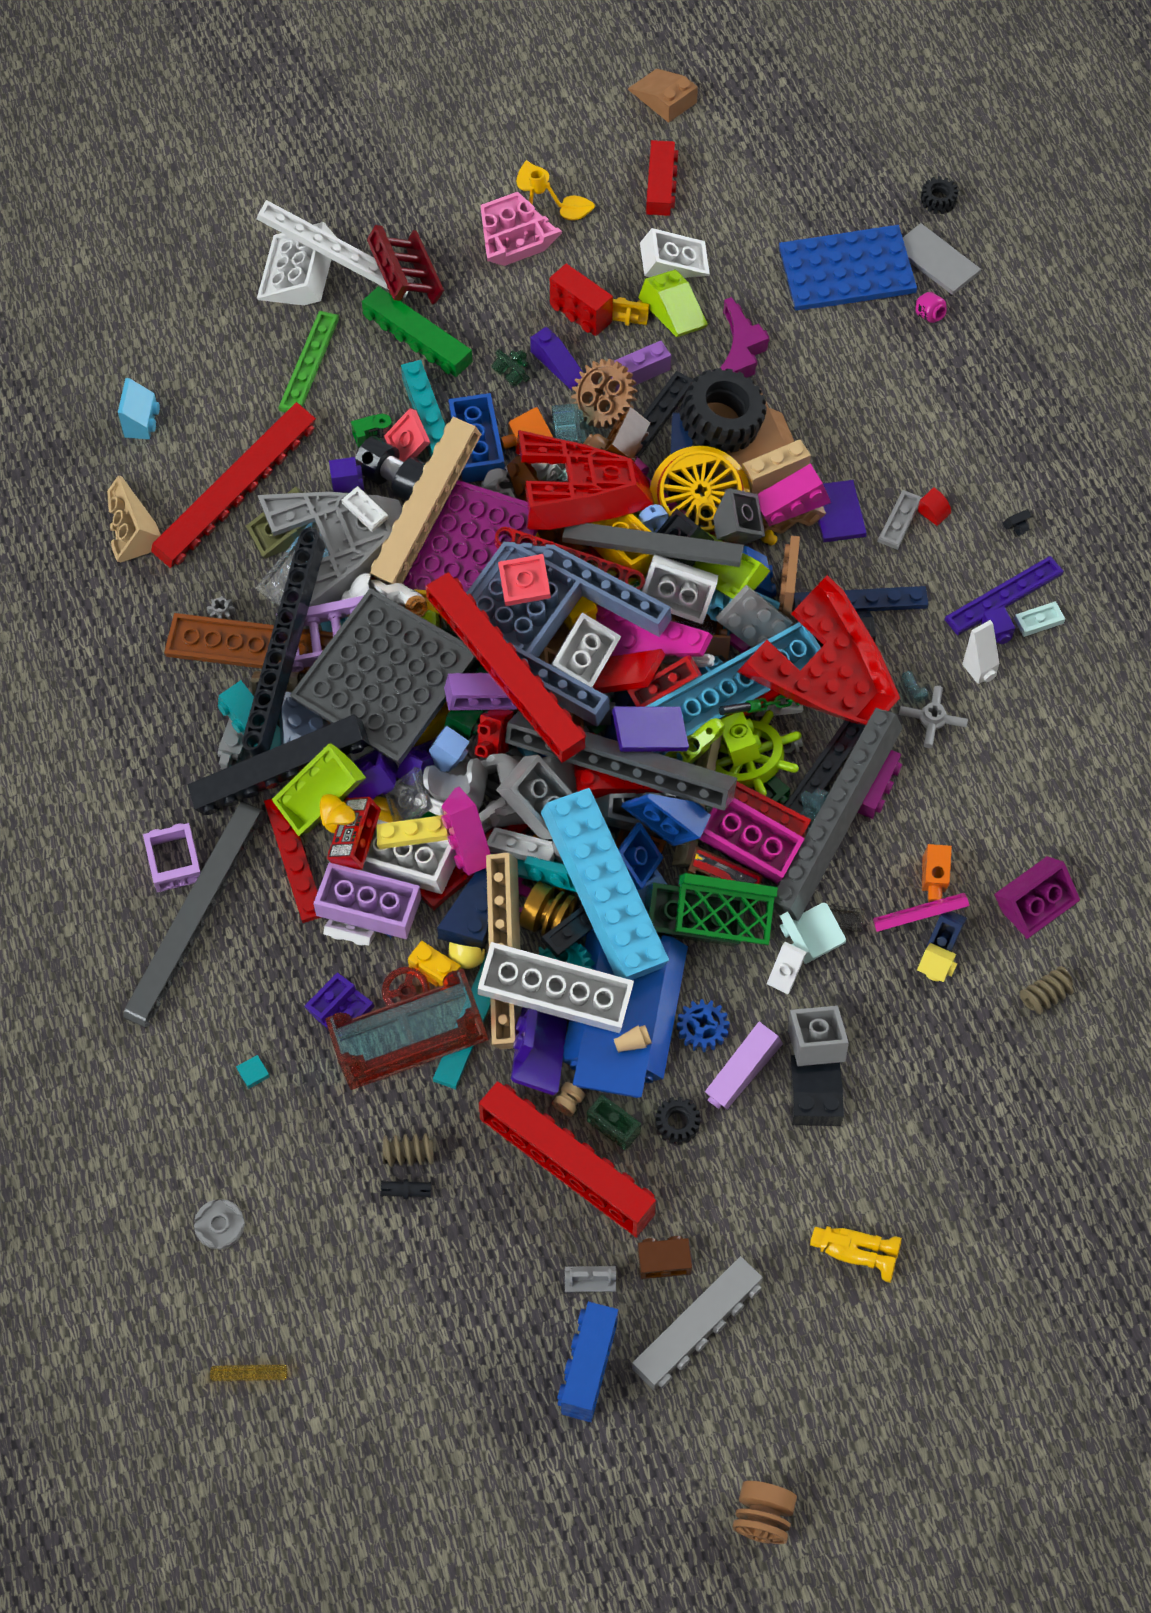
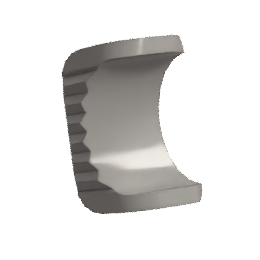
M478 758L469 760L467 773L464 776L461 774L458 776L455 774L449 775L447 772H441L433 765L425 768L423 784L435 799L444 803L454 788L459 786L476 804L479 812L485 795L488 772Z

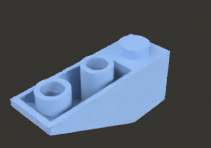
M446 726L429 749L435 766L441 772H450L454 767L456 768L459 762H462L469 750L466 747L470 741Z

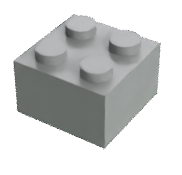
M838 1006L790 1010L788 1032L797 1066L846 1062L849 1042Z

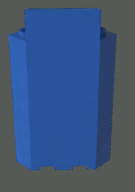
M593 929L587 934L585 948L592 955L591 959L595 962L591 967L596 971L614 975ZM662 935L660 941L669 961L662 969L632 980L634 983L620 1033L569 1020L562 1061L575 1070L574 1086L640 1098L642 1097L644 1083H652L655 1080L664 1079L688 946L672 936ZM637 1025L639 1027L645 1025L652 1044L647 1045V1048L618 1053L614 1039Z

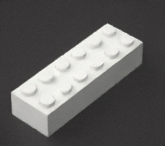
M491 942L478 985V995L620 1033L634 981Z

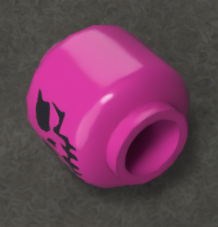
M927 292L917 299L915 310L917 315L929 323H935L945 316L947 308L943 298L933 292Z

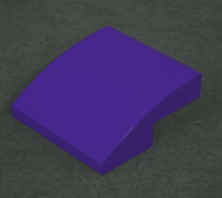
M337 972L304 1007L322 1025L340 1040H343L375 1006L371 1000L356 990L354 984Z

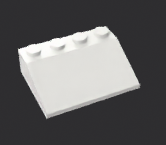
M324 222L313 224L336 237ZM283 233L274 235L257 299L295 305H308L320 302L331 259Z

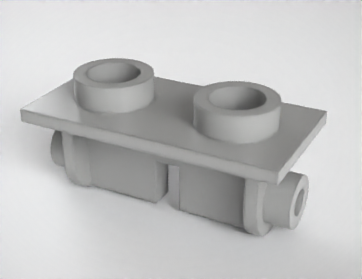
M616 1266L565 1267V1292H616Z

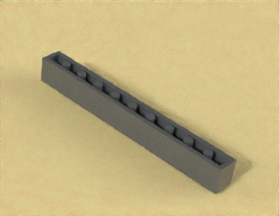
M875 708L778 886L777 897L774 898L773 907L779 915L788 911L793 920L799 921L903 729L896 713Z
M518 711L508 722L505 743L558 759L522 713ZM584 731L586 734L585 749L566 760V762L724 811L734 799L737 783L736 777L654 752H620L618 741Z

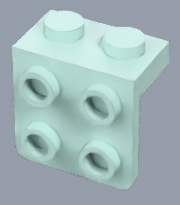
M821 903L804 912L799 921L793 920L788 911L780 915L783 924L779 926L786 938L790 936L794 942L791 945L807 952L803 960L805 964L846 942L842 930L826 903Z

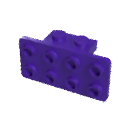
M522 1007L521 1015L516 1025L518 1034L513 1044L515 1052L511 1080L514 1083L550 1095L557 1094L559 1091L567 1021L565 1019Z

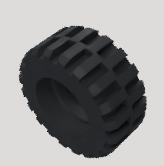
M715 368L712 372L711 370L702 372V375H697L690 382L681 403L680 419L683 421L682 426L684 430L688 431V436L692 440L695 439L699 446L713 447L725 453L727 451L733 453L739 451V449H745L755 440L765 419L767 411L764 395H761V389L758 385H754V381L751 378L747 379L743 373H735L733 369L727 368L722 370L721 368ZM721 403L727 405L736 412L739 418L729 419L721 417L714 413L708 404Z

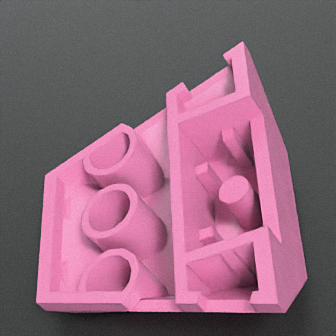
M519 192L481 205L487 261L506 266L541 253L562 234L558 227L555 228L548 222L549 219L546 216L540 215L535 210V207Z

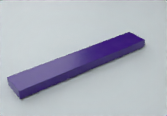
M1049 556L945 616L944 620L957 635H960L982 621L984 612L1010 606L1063 575L1064 571Z

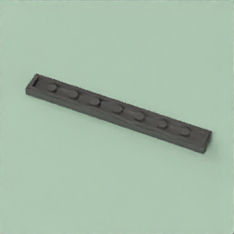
M591 523L565 527L562 536V542L650 555L656 554L664 557L740 567L744 545Z

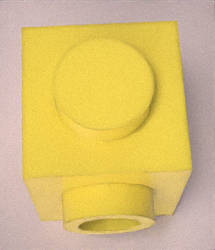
M929 943L917 971L926 974L933 981L944 982L948 975L952 977L956 969L957 963L954 962L957 954Z

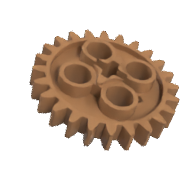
M600 359V364L593 361L592 368L586 365V373L579 372L582 378L575 379L578 386L572 387L576 394L572 395L571 398L576 400L572 406L578 408L575 414L581 415L580 420L586 421L587 425H594L598 429L601 426L608 429L609 424L614 427L616 424L615 420H618L628 408L632 407L634 409L630 403L631 401H637L632 394L638 392V390L632 388L637 382L631 379L633 374L627 372V367L622 366L618 361ZM603 376L601 383L598 384L599 378ZM620 384L619 390L615 392L616 386ZM593 396L592 402L589 403V398ZM610 404V409L606 412V407Z

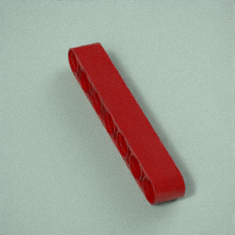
M501 527L495 534L494 543L497 549L502 545L499 537L503 534L508 535L511 538V542L516 544L529 542L533 546L556 545L574 556L594 564L606 573L610 570L615 571L618 574V579L629 584V578H636L640 585L634 588L640 591L645 584V578L641 572L509 527Z

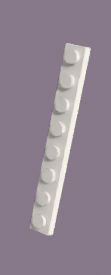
M267 200L265 201L257 216V220L388 289L374 257ZM405 276L409 283L414 282L415 279Z

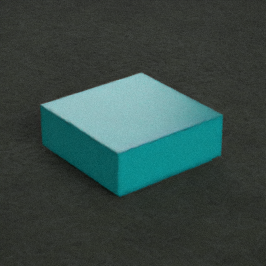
M258 1055L236 1066L248 1089L270 1077Z

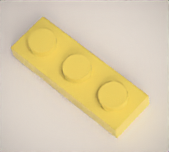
M441 816L377 824V846L379 849L448 840L447 836H449L448 829L444 827Z

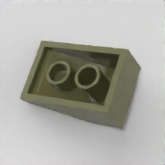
M295 486L287 494L304 492ZM264 512L246 525L258 550L265 559L295 547L300 532L305 528L312 527L320 533L316 522H312L273 536Z

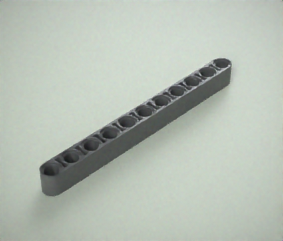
M241 802L238 805L126 1005L123 1014L124 1019L146 1028L150 1025L148 1022L150 1018H154L161 1005V998H165L172 985L171 980L173 977L176 978L184 963L182 960L184 957L187 958L195 943L193 942L195 937L198 938L206 924L204 922L206 917L209 918L217 904L215 903L217 897L220 898L227 886V879L231 878L238 866L236 864L238 859L243 857L249 846L247 844L248 841L252 840L259 828L258 823L264 818V810L245 802Z

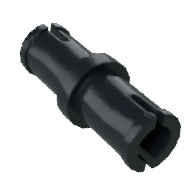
M404 1179V1182L381 1180L380 1197L399 1196L403 1197V1199H408V1197L431 1198V1182H409V1179Z

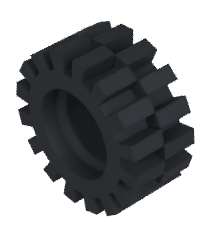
M938 176L937 180L935 177H932L931 181L928 179L923 184L921 204H923L924 208L928 207L927 211L931 212L934 210V214L940 211L941 214H944L945 210L948 213L951 209H954L959 190L956 184L953 185L954 181L948 182L947 177L944 180L941 179L942 176ZM939 192L945 194L947 197L938 198L932 194Z
M671 1097L669 1102L663 1101L662 1106L658 1107L655 1126L657 1133L662 1135L664 1141L668 1139L670 1144L678 1142V1145H682L683 1141L686 1143L690 1142V1139H694L700 1126V1112L696 1110V1105L694 1103L691 1105L690 1100L687 1098L685 1101H682V1097H678L677 1100ZM674 1113H681L687 1118V1124L681 1129H675L669 1125L668 1118Z

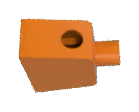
M535 407L509 421V435L500 437V442L504 450L516 447L518 430L553 437L538 407Z
M928 844L922 858V891H928V902L942 899V892H946L949 886L952 846Z

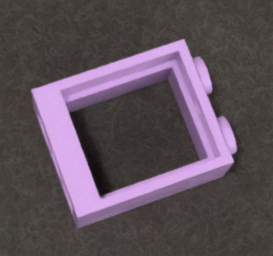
M189 823L175 824L170 828L162 830L154 829L149 833L143 834L153 883L157 892L196 882L201 870ZM186 837L192 865L158 873L152 846Z

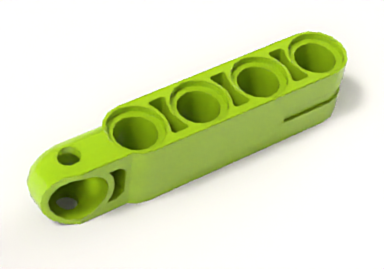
M718 718L710 719L693 734L687 736L689 744L687 751H669L664 756L677 759V753H680L684 762L692 764L709 749L713 742L723 735L725 725ZM694 739L698 740L700 744L699 749L695 748L693 744Z

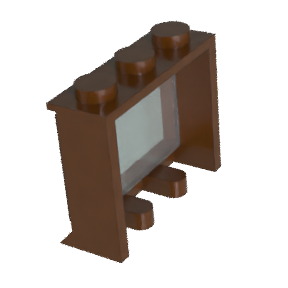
M671 614V621L709 632L713 637L705 654L713 656L722 655L728 661L731 637L727 636V629H723L722 624L711 620L708 614H706L703 624Z

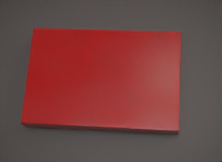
M662 649L610 656L592 688L601 693L647 688L666 654Z

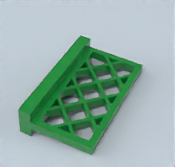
M689 873L679 876L678 885H680L675 932L769 945L774 898L777 897L778 887ZM686 890L694 891L700 900L690 906L685 900ZM712 894L718 895L723 902L715 910L706 900ZM735 897L741 898L746 905L738 913L729 904ZM758 901L767 902L766 913L761 917L752 907ZM701 902L710 912L702 920L693 910ZM724 906L733 915L726 923H723L716 914ZM749 909L756 921L747 927L739 916ZM690 912L697 924L692 928L682 927L683 916ZM711 916L721 926L714 932L709 931L703 924ZM735 919L743 928V931L738 935H732L726 927ZM757 923L764 929L763 939L755 938L750 932V929Z

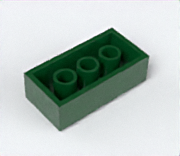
M660 883L647 885L644 906L658 935L726 946L741 944L740 941L675 932L680 887ZM686 890L685 900L690 906L700 900L694 891ZM716 894L706 898L713 910L723 903ZM735 897L729 902L736 913L745 908L741 898ZM703 902L693 909L700 920L710 914ZM726 906L716 912L723 923H726L733 917ZM690 912L683 916L682 927L692 928L697 924ZM742 913V914L739 916L742 921H743V918H744V913ZM713 916L703 922L711 932L721 927ZM736 919L726 926L732 935H738L742 932V927Z

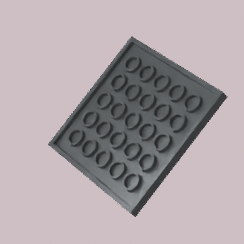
M370 588L290 694V697L330 723L355 714L363 721L370 747L400 765L446 703L444 687L448 674L467 673L477 659L463 641Z

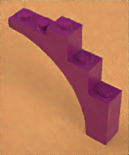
M732 297L724 300L723 312L730 324L733 342L731 350L720 368L722 370L727 368L733 369V372H741L744 374V377L748 378L755 375L757 366L755 355L767 351L770 338L767 331L763 330L759 323L752 326L751 321L743 315L741 306L738 303L736 304Z

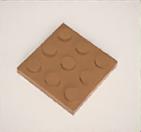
M791 536L790 544H785L781 573L779 611L790 620L795 593L800 536Z

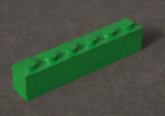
M378 286L362 300L363 315L368 320L375 321L382 330H388L394 334L398 341L407 343L414 352L423 354L430 363L439 365L446 374H452L457 377L473 362L472 349L403 302L393 300L392 295Z

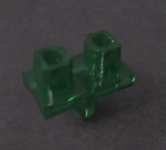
M500 349L495 352L497 359L491 365L492 369L501 376L509 368L511 371L505 379L513 387H516L522 380L527 382L531 379L526 375V371L520 367L522 365L525 368L528 365L526 352L520 350L516 353L512 350L509 354L512 359Z

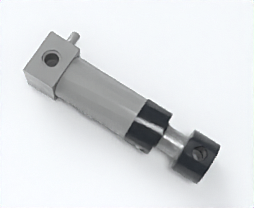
M376 436L369 437L360 446L356 454V466L361 465L362 475L377 484H383L387 480L391 481L393 494L404 501L409 500L413 492V486L422 476L426 463L416 457H411L403 462L399 460L400 453L396 447Z

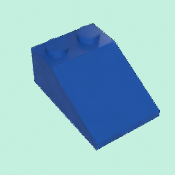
M647 794L626 801L621 805L623 809L672 846L701 838L711 814L704 810L702 805L694 801L655 794Z

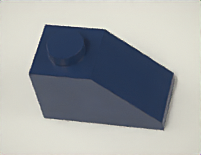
M953 911L942 913L927 947L929 943H932L952 952L967 918Z

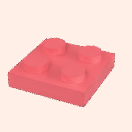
M410 408L384 435L386 442L399 450V460L403 462L411 457H417L431 443L417 411Z
M543 554L498 562L505 606L551 598Z

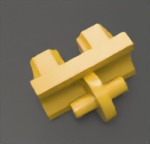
M621 297L613 299L614 321L625 322V326H630V323L647 325L649 304L643 303L641 300L632 302Z

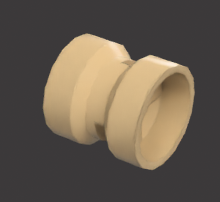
M565 1082L561 1088V1094L555 1097L552 1105L558 1111L572 1117L577 1110L576 1105L582 1102L585 1093L572 1083Z

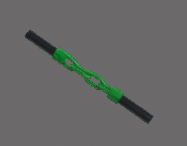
M783 695L777 696L775 701L770 702L765 698L747 700L745 703L720 706L719 713L720 715H728L741 712H759L767 710L768 705L774 704L778 708H785L791 706L792 702L795 701L788 698L786 699V702H789L788 704L779 705L782 702L779 699L787 698Z

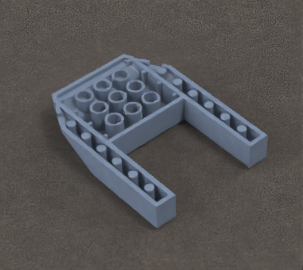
M503 542L466 593L473 596L477 604L476 606L480 611L484 610L487 613L490 623L501 630L505 641L513 644L519 658L527 661L531 669L530 671L534 676L538 675L542 679L544 688L548 693L552 692L556 696L558 705L597 727L610 709L608 696L539 659L538 657L582 596L658 637L661 636L672 620L670 606L558 546L546 544V546H533L532 543L516 544L515 542ZM543 554L551 598L505 606L498 562Z

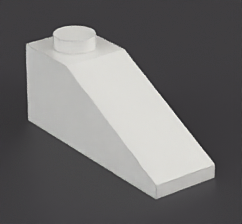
M991 620L971 631L962 664L977 684L993 680L997 675L999 667L994 626Z

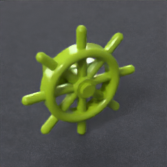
M767 710L760 721L751 720L750 718L746 720L743 712L720 719L725 725V730L721 737V747L718 753L721 752L729 756L716 760V772L736 777L737 782L749 788L754 787L757 792L764 796L767 795L763 783L775 776L780 769L792 773L798 772L799 767L797 764L784 761L783 745L799 740L801 733L795 731L780 737L779 733L769 725L774 716L772 710ZM762 737L768 741L761 744L760 738ZM694 739L693 744L698 746V740ZM773 749L771 757L761 754ZM760 763L763 764V766L759 769H756L754 764ZM733 764L729 772L723 769V767ZM742 768H745L748 773H739V772L741 771Z

